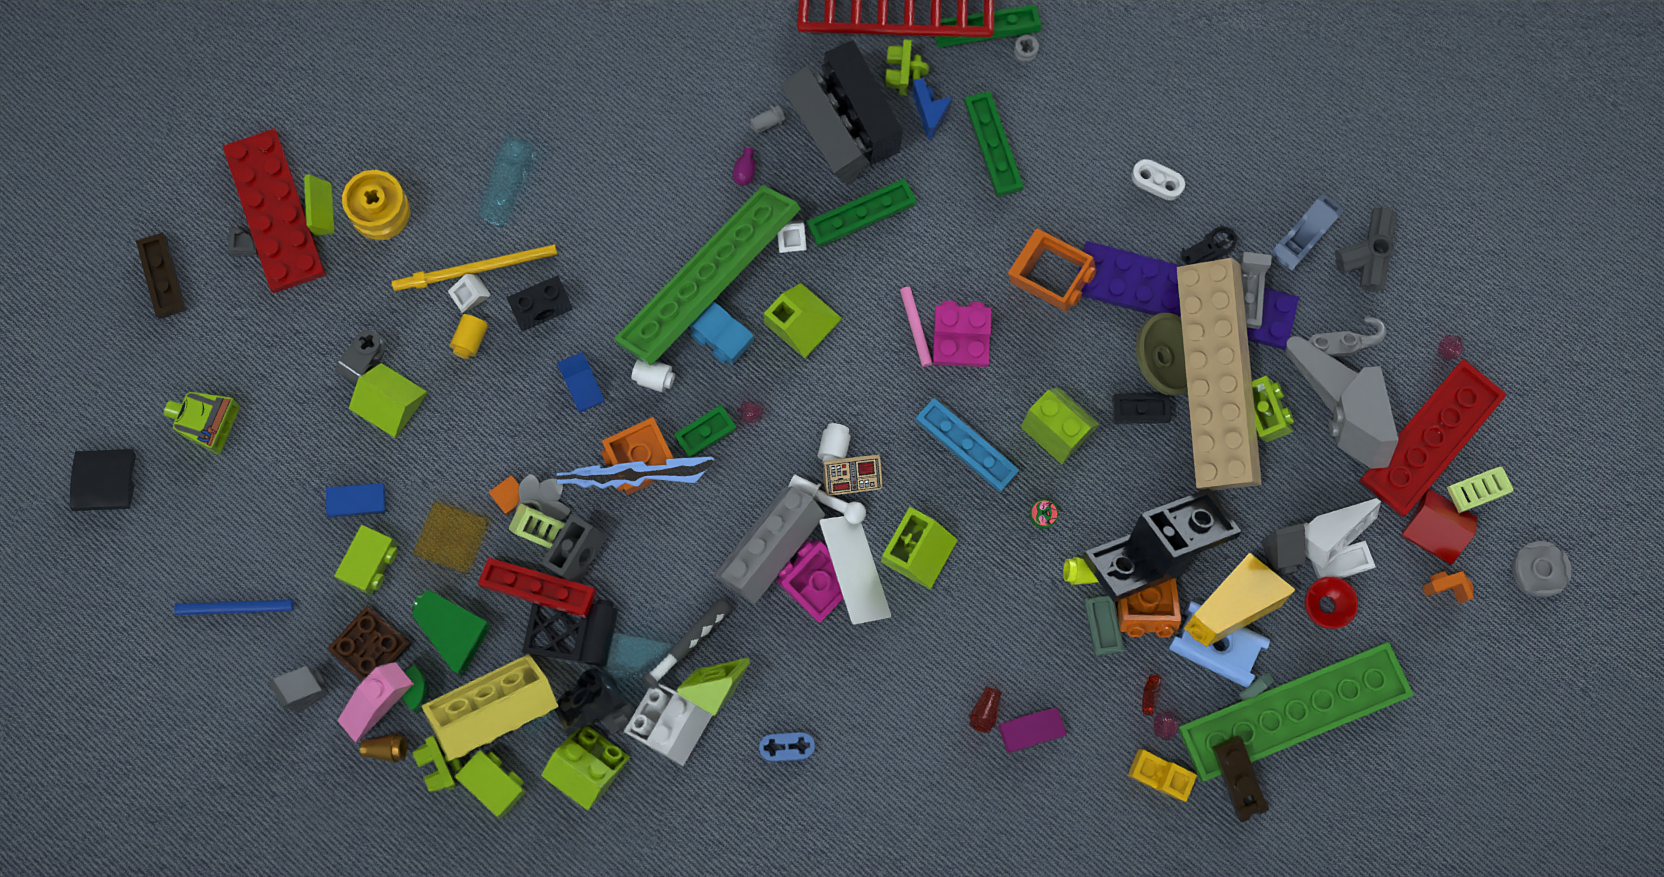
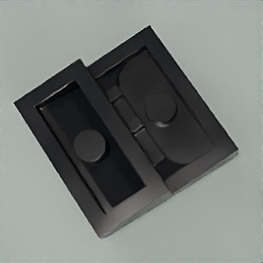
M134 450L75 451L70 483L71 511L130 509L135 487L131 479L136 459Z

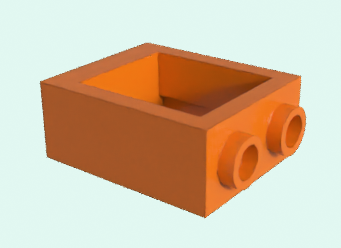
M1036 228L1009 270L1008 276L1010 282L1015 286L1068 312L1071 306L1077 305L1082 296V288L1086 283L1089 284L1093 280L1097 269L1094 257ZM1045 249L1082 268L1064 297L1026 279Z

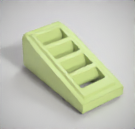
M1500 466L1448 486L1447 490L1458 512L1461 513L1512 493L1513 487L1503 467ZM1461 488H1464V490H1465V492H1466V494H1467V496H1468V498H1469V500H1470L1469 503L1467 502V500H1466V498H1465V495H1464V493H1463V491H1462Z
M520 504L509 526V530L518 536L550 549L559 529H562L565 523L524 504ZM538 519L542 520L536 533L533 534L532 532ZM549 524H551V525H552L551 530H550V532H549L547 538L544 539L543 536H544V534H545V532H546V530H547Z

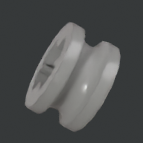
M1030 35L1019 37L1014 47L1015 57L1021 62L1028 63L1033 61L1038 53V41ZM1026 45H1029L1031 47L1030 52L1029 50L1027 53L1023 52L1022 47L1025 48Z

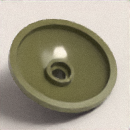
M1172 313L1153 315L1143 323L1137 335L1136 356L1140 370L1149 384L1163 394L1176 396L1187 393L1181 317Z

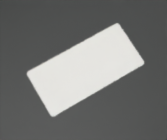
M844 516L821 519L819 522L852 624L890 618L891 612L862 523L851 524Z

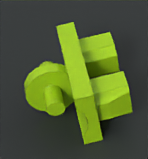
M905 39L903 40V46H888L887 63L900 64L901 70L886 69L885 87L899 89V95L907 96L909 75H912V81L929 72V66L922 62L921 55H915L914 61L910 62L912 40Z
M434 736L426 738V744L417 748L412 754L419 768L433 761L437 766L438 771L423 777L429 792L432 793L445 788L450 791L457 788L447 765L451 764L454 772H459L463 768L460 759L466 755L449 761L447 756L443 757Z

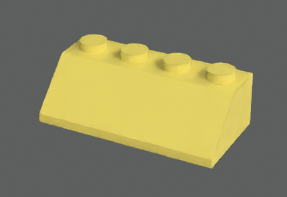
M530 654L422 705V709L449 761L462 757L483 744L491 743L497 737L511 730H517L523 724L537 717L545 716L551 710L558 707L548 679Z

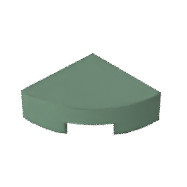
M1264 673L1249 687L1241 691L1239 696L1243 701L1251 697L1254 698L1268 688L1275 680L1269 673Z

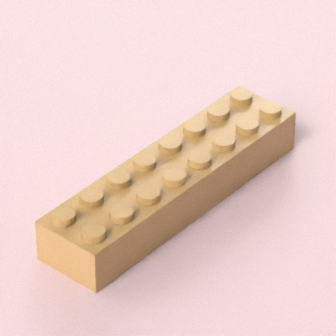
M1226 258L1177 267L1196 488L1201 490L1209 488L1210 491L1262 485L1241 264L1233 258Z

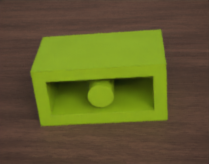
M361 525L334 577L342 583L372 595L374 590L377 591L381 587L385 577L383 573L387 565H391L398 554V549H396L398 544L392 538Z
M479 750L457 773L455 778L498 818L502 819L526 793L521 787L525 782L513 771L507 774L500 767L503 761L491 750L488 754Z

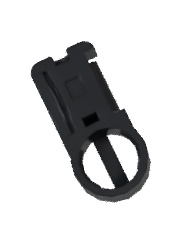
M1227 226L1217 227L1205 235L1204 241L1197 243L1187 250L1183 247L1180 256L1186 265L1215 261L1233 251L1237 243L1236 233ZM1218 233L1229 235L1214 245L1212 241L1214 235ZM1229 242H1233L1229 248L1219 249L1228 244Z

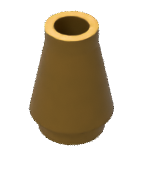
M397 733L373 739H364L360 745V753L362 757L397 763L399 760H404L407 755V740L404 736H399Z

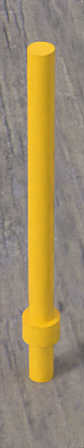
M555 244L429 273L424 271L416 272L411 277L393 280L392 286L394 292L416 287V289L426 288L428 284L462 277L465 274H475L555 256L557 251Z

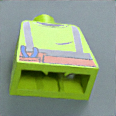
M188 392L182 404L172 400L168 401L164 409V416L175 419L173 429L181 436L217 455H221L241 406L233 398Z

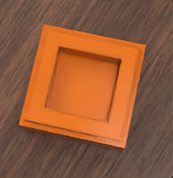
M512 475L489 491V494L506 516L516 510V506L521 500L518 492L519 484Z

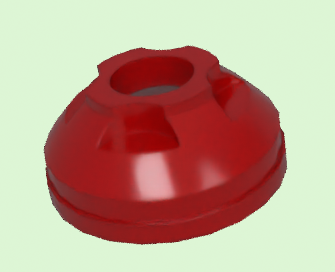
M1324 577L1315 581L1308 588L1305 594L1304 607L1308 617L1316 625L1326 629H1338L1346 626L1354 619L1358 609V598L1352 586L1346 581L1337 577ZM1322 597H1328L1333 601L1334 609L1331 613H1324L1320 610L1319 601Z

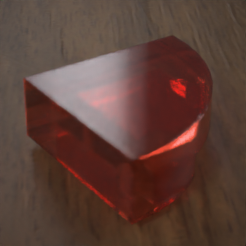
M1151 674L1143 689L1142 712L1145 715H1154L1159 696L1161 676Z

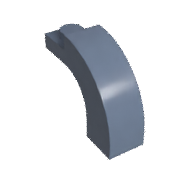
M1322 194L1292 230L1276 245L1271 255L1293 271L1344 210Z

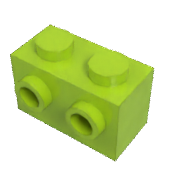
M1267 376L1252 381L1256 429L1260 438L1268 443L1292 433L1293 430L1290 424L1294 423V419L1289 408H1284L1280 399L1284 397L1279 383H1274Z

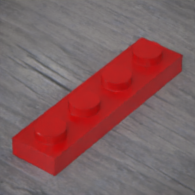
M489 557L477 583L484 589L587 618L597 592L595 588Z

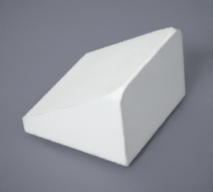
M803 220L788 222L777 234L779 253L807 250Z
M465 274L448 290L462 313L469 311L491 296L476 274Z

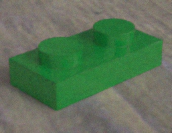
M719 405L675 433L674 437L687 457L693 458L736 431L737 427L723 406Z

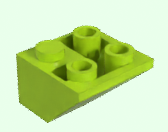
M801 283L782 293L764 312V324L805 359L842 320V317Z

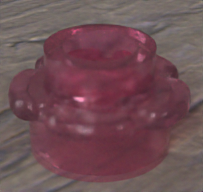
M1447 335L1442 339L1437 353L1443 356V360L1457 359L1463 351L1461 337Z
M743 401L741 407L737 408V412L741 414L740 419L755 424L757 420L763 419L761 415L764 409L756 404Z
M1171 712L1156 715L1153 723L1155 736L1169 741L1172 736L1177 734L1178 721L1176 718H1173Z

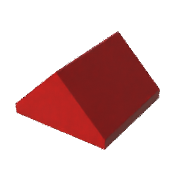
M1428 489L1419 501L1401 536L1452 565L1475 536L1478 517L1468 511L1459 513L1453 502Z

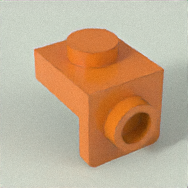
M1446 571L1429 577L1431 582L1422 586L1426 597L1453 589L1459 604L1474 598L1473 585L1463 571L1449 576Z

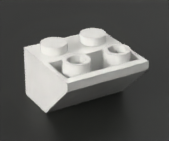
M658 683L655 689L649 688L624 732L663 756L684 766L712 715L680 696L677 692Z

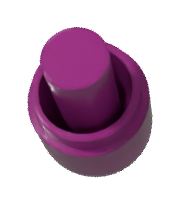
M744 148L742 157L737 158L732 176L734 181L741 186L750 184L754 178L756 162L752 160L754 150L751 148Z

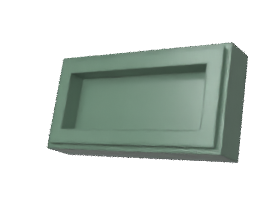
M1109 595L1084 599L1094 656L1123 652L1124 646L1115 602L1112 601Z

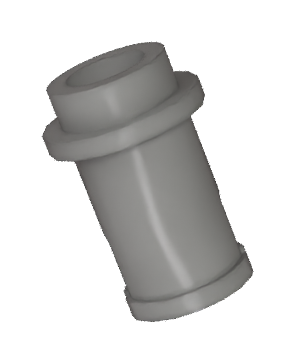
M771 105L769 110L749 119L756 135L776 124L782 125L785 116L779 105L775 107Z

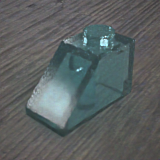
M614 633L607 669L613 672V677L629 680L630 675L639 676L666 658L673 646L671 643Z

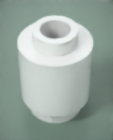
M637 359L631 379L637 381L638 385L663 393L666 388L671 389L675 373L672 372V366L655 361L650 366Z
M830 423L827 425V429L823 430L817 455L822 460V464L823 461L846 458L851 438L848 427Z

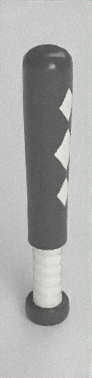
M725 599L717 600L668 652L667 657L652 672L645 673L642 676L643 682L649 688L655 689L658 686V680L675 663H679L731 612V605Z

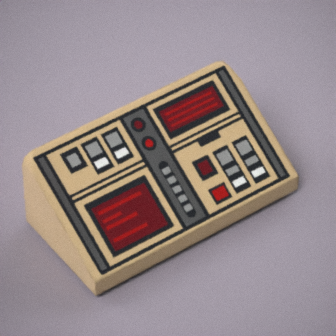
M880 455L823 461V484L826 494L831 496L882 489Z

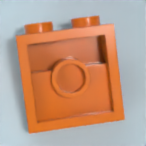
M654 417L602 440L605 449L600 451L607 467L643 461L646 466L667 465L666 459H674ZM678 467L649 472H635L632 469H628L613 475L612 478L613 480L636 481L644 476H664L677 470ZM645 479L639 487L624 483L617 489L618 491L624 489L628 496L653 484L652 481L656 479Z
M1176 578L1119 600L1117 611L1120 632H1127L1131 637H1140L1145 632H1156L1157 636L1163 638L1177 633L1181 623Z

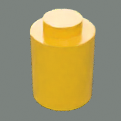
M463 314L449 345L454 349L453 354L464 359H468L469 356L475 357L489 325L477 317Z

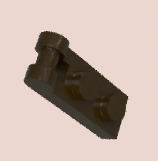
M1237 735L1213 746V753L1239 821L1243 823L1250 820V816L1259 813L1261 815L1268 812L1267 802L1262 795L1243 739ZM1251 796L1252 802L1244 805L1243 799Z

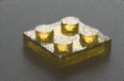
M434 501L413 555L468 575L489 521Z

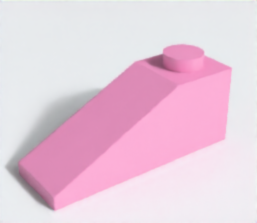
M396 662L376 667L357 687L337 721L355 743L359 742L413 685L412 681Z

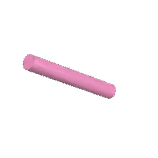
M904 287L900 289V293L922 367H928L933 363L910 287Z

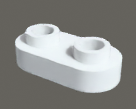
M1145 159L1139 161L1132 171V180L1135 185L1165 200L1177 199L1185 188L1184 178L1179 173L1152 160ZM1141 174H1147L1149 179L1142 178ZM1165 185H1171L1174 190H1167Z

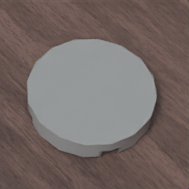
M1535 541L1523 546L1516 553L1512 561V573L1516 583L1524 592L1534 597L1547 598L1559 594L1571 579V563L1566 553L1555 547V544L1547 541Z

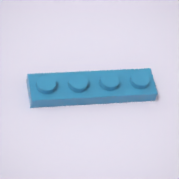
M935 398L915 418V421L998 492L1001 493L1018 474L1019 469Z

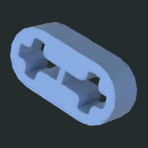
M802 732L767 735L761 740L759 745L760 755L768 762L805 760L812 756L815 748L813 738L809 734ZM803 738L805 743H810V748L805 749V754H799L798 749H789L788 745L798 744V739ZM775 740L776 745H785L786 750L776 751V756H770L769 751H764V747L769 746V741Z

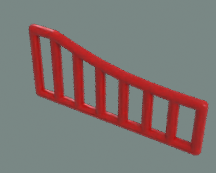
M799 0L797 30L803 33L988 38L994 34V0H984L983 26H967L968 0H957V26L941 25V0H931L930 25H914L915 0H904L903 24H887L888 0H878L877 24L861 23L862 0H851L850 23L834 22L836 0H825L824 22H808L809 0Z

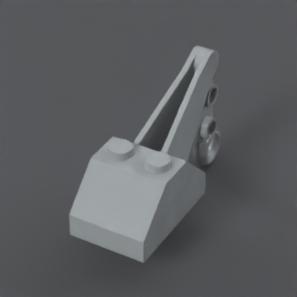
M1373 317L1364 318L1366 323H1372L1377 327L1378 331L1375 335L1365 336L1351 331L1315 334L1308 341L1298 336L1289 338L1285 348L1286 356L1294 363L1334 415L1333 420L1329 421V431L1331 437L1335 436L1337 447L1371 469L1388 467L1398 443V435L1381 366L1365 367L1358 374L1332 358L1335 356L1353 355L1366 347L1380 344L1386 336V327L1383 322Z

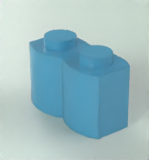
M712 302L690 325L691 337L699 345L704 346L706 344L713 349L712 355L723 364L728 362L733 365L754 342V335L715 302Z

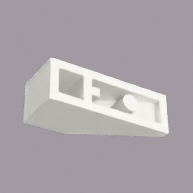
M1377 498L1319 515L1309 524L1304 523L1305 556L1324 569L1377 519L1381 501Z

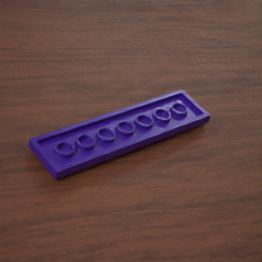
M1086 240L1083 252L1094 257L1097 271L1093 280L1089 284L1086 283L1082 288L1083 297L1150 315L1172 313L1181 317L1177 267L1181 265ZM1264 288L1262 326L1259 329L1247 328L1248 341L1285 350L1291 335L1299 297Z

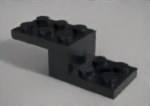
M1208 488L1141 513L1131 534L1085 551L1082 559L1112 601L1116 602L1183 575L1193 555L1239 537L1242 531ZM1195 518L1204 520L1207 525L1199 524ZM1116 564L1126 566L1129 571L1118 569Z

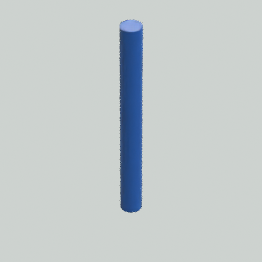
M294 600L175 604L174 613L175 615L294 611Z

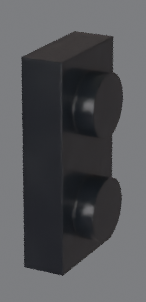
M1152 393L1114 394L1112 396L1114 424L1170 423L1171 421L1170 395Z

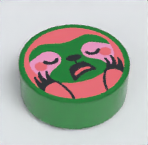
M1047 499L1036 501L1029 511L1030 521L1040 529H1047L1053 526L1059 515L1057 506Z

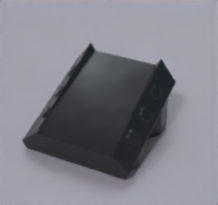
M587 669L579 677L577 686L572 690L566 691L557 701L558 707L554 710L565 732L568 735H573L628 703L617 688V684L607 674L597 669Z

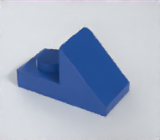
M924 78L913 81L912 95L928 140L934 137L951 107L952 97L934 101L931 87H927Z

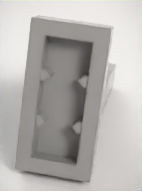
M1243 252L1237 261L1241 264L1247 328L1259 329L1262 326L1265 273L1271 266L1272 255Z

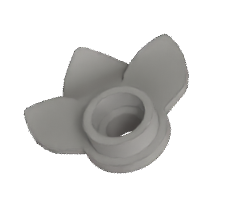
M533 474L527 475L521 481L518 488L521 500L516 506V511L520 504L526 506L534 505L537 511L559 521L563 520L570 513V509L558 501L561 497L563 484H557V480L561 479L549 478L539 483Z

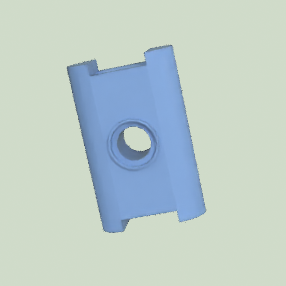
M1191 600L1183 611V614L1188 616L1183 628L1201 605ZM1246 627L1222 639L1225 645L1223 651H1217L1213 644L1205 647L1199 641L1193 639L1183 628L1179 637L1175 636L1170 639L1167 649L1245 688L1250 686L1255 677L1250 671L1259 651L1267 650L1270 639Z

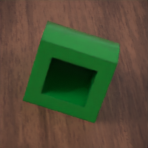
M413 665L404 672L413 685L401 698L413 712L418 714L422 710V705L427 703L429 685L423 672Z

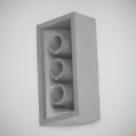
M795 487L783 488L715 572L713 577L755 605L778 576L779 572L819 524V521L825 516L824 512L813 498Z

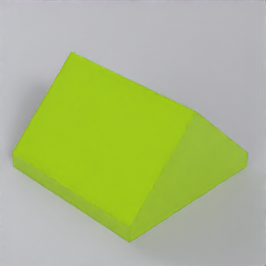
M380 363L358 378L348 409L396 439L428 392Z
M749 657L695 669L677 688L678 694L715 716L733 696L750 664Z

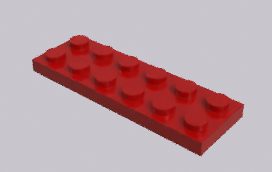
M273 128L223 145L222 147L270 291L274 294L326 276L313 235L307 227L306 214L276 129Z
M1462 359L1399 432L1398 443L1389 466L1369 468L1360 478L1359 482L1401 517H1405L1507 394Z

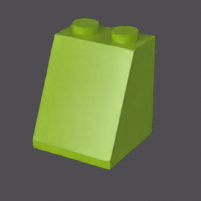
M1060 388L1048 389L1028 410L1021 428L1062 465L1100 424Z

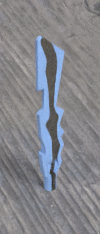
M714 458L666 459L667 465L646 466L643 461L616 464L609 468H600V465L578 468L571 472L557 473V484L572 483L584 489L594 485L604 489L609 486L618 488L624 483L639 487L645 479L696 483L713 464Z

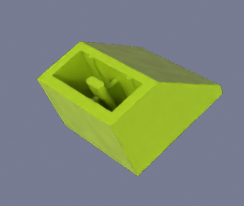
M909 507L884 551L880 563L931 590L958 540L934 519Z
M587 726L571 735L553 752L541 776L589 811L609 788L630 759V756Z

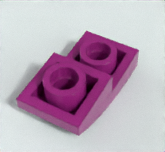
M1057 707L998 725L1007 754L1029 749L1037 744L1061 739L1067 735Z

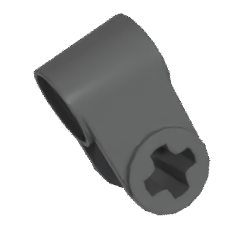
M363 330L359 332L348 350L339 359L335 372L357 384L358 378L376 367L384 355V342L374 331ZM367 343L375 344L373 348L365 347Z

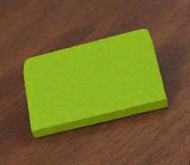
M307 174L304 177L307 227L314 236L333 234L332 185L328 181Z

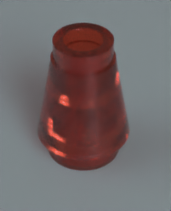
M985 687L984 692L968 716L971 728L979 732L990 733L992 728L996 727L1001 692L994 688Z

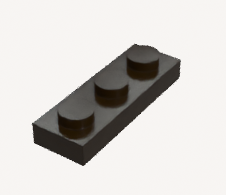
M162 232L136 240L155 315L161 319L186 311L166 235Z

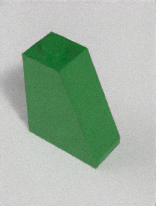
M426 589L424 594H419L412 606L414 610L412 616L451 670L462 677L492 626L482 618Z

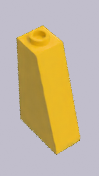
M1249 553L1196 611L1183 629L1193 639L1208 647L1280 608L1295 589L1254 555Z

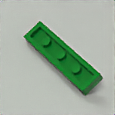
M1036 5L994 11V34L992 37L934 36L938 48L1041 32L1042 24ZM983 13L967 15V26H983ZM957 17L941 19V25L957 26Z
M987 91L965 97L964 105L996 197L1022 191L1024 186L991 92Z
M904 178L808 220L807 227L817 247L820 248L915 206L917 201Z

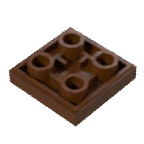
M367 605L332 642L327 650L359 679L364 681L376 667L395 662L411 643Z

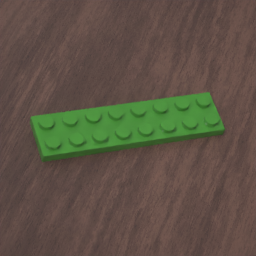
M762 185L614 338L617 344L651 366L760 251L773 240L783 227L792 220L801 210L798 203Z
M1387 642L1261 693L1254 698L1251 697L1182 725L1177 729L1202 783L1221 775L1212 747L1237 735L1243 739L1250 761L1253 762L1412 697L1414 694L1390 643Z

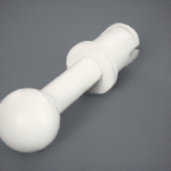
M797 475L792 477L788 487L793 486L814 500L843 513L849 523L859 524L865 519L866 509L860 502L847 503L832 495L829 496L826 492L820 490L821 483L816 485Z

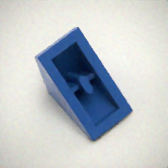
M583 352L557 362L579 413L605 402Z

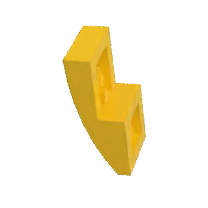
M1138 749L1127 775L1183 802H1187L1197 777L1196 774L1181 766L1167 762L1143 749Z

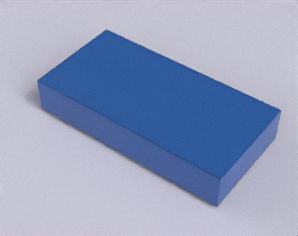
M384 483L326 488V516L329 518L386 513Z

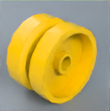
M380 170L363 171L353 176L344 188L342 194L343 208L355 229L364 237L373 240L390 239L399 234L407 225L411 215L410 203L397 179L388 172Z

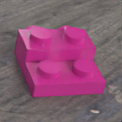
M943 301L941 305H936L934 311L933 365L988 367L991 308H985V304L981 302H971L968 304V307L957 306L955 301Z
M814 540L812 543L806 541L800 546L796 552L799 556L792 563L788 562L779 572V577L775 582L794 601L798 602L816 622L820 623L844 597L829 550L821 541Z

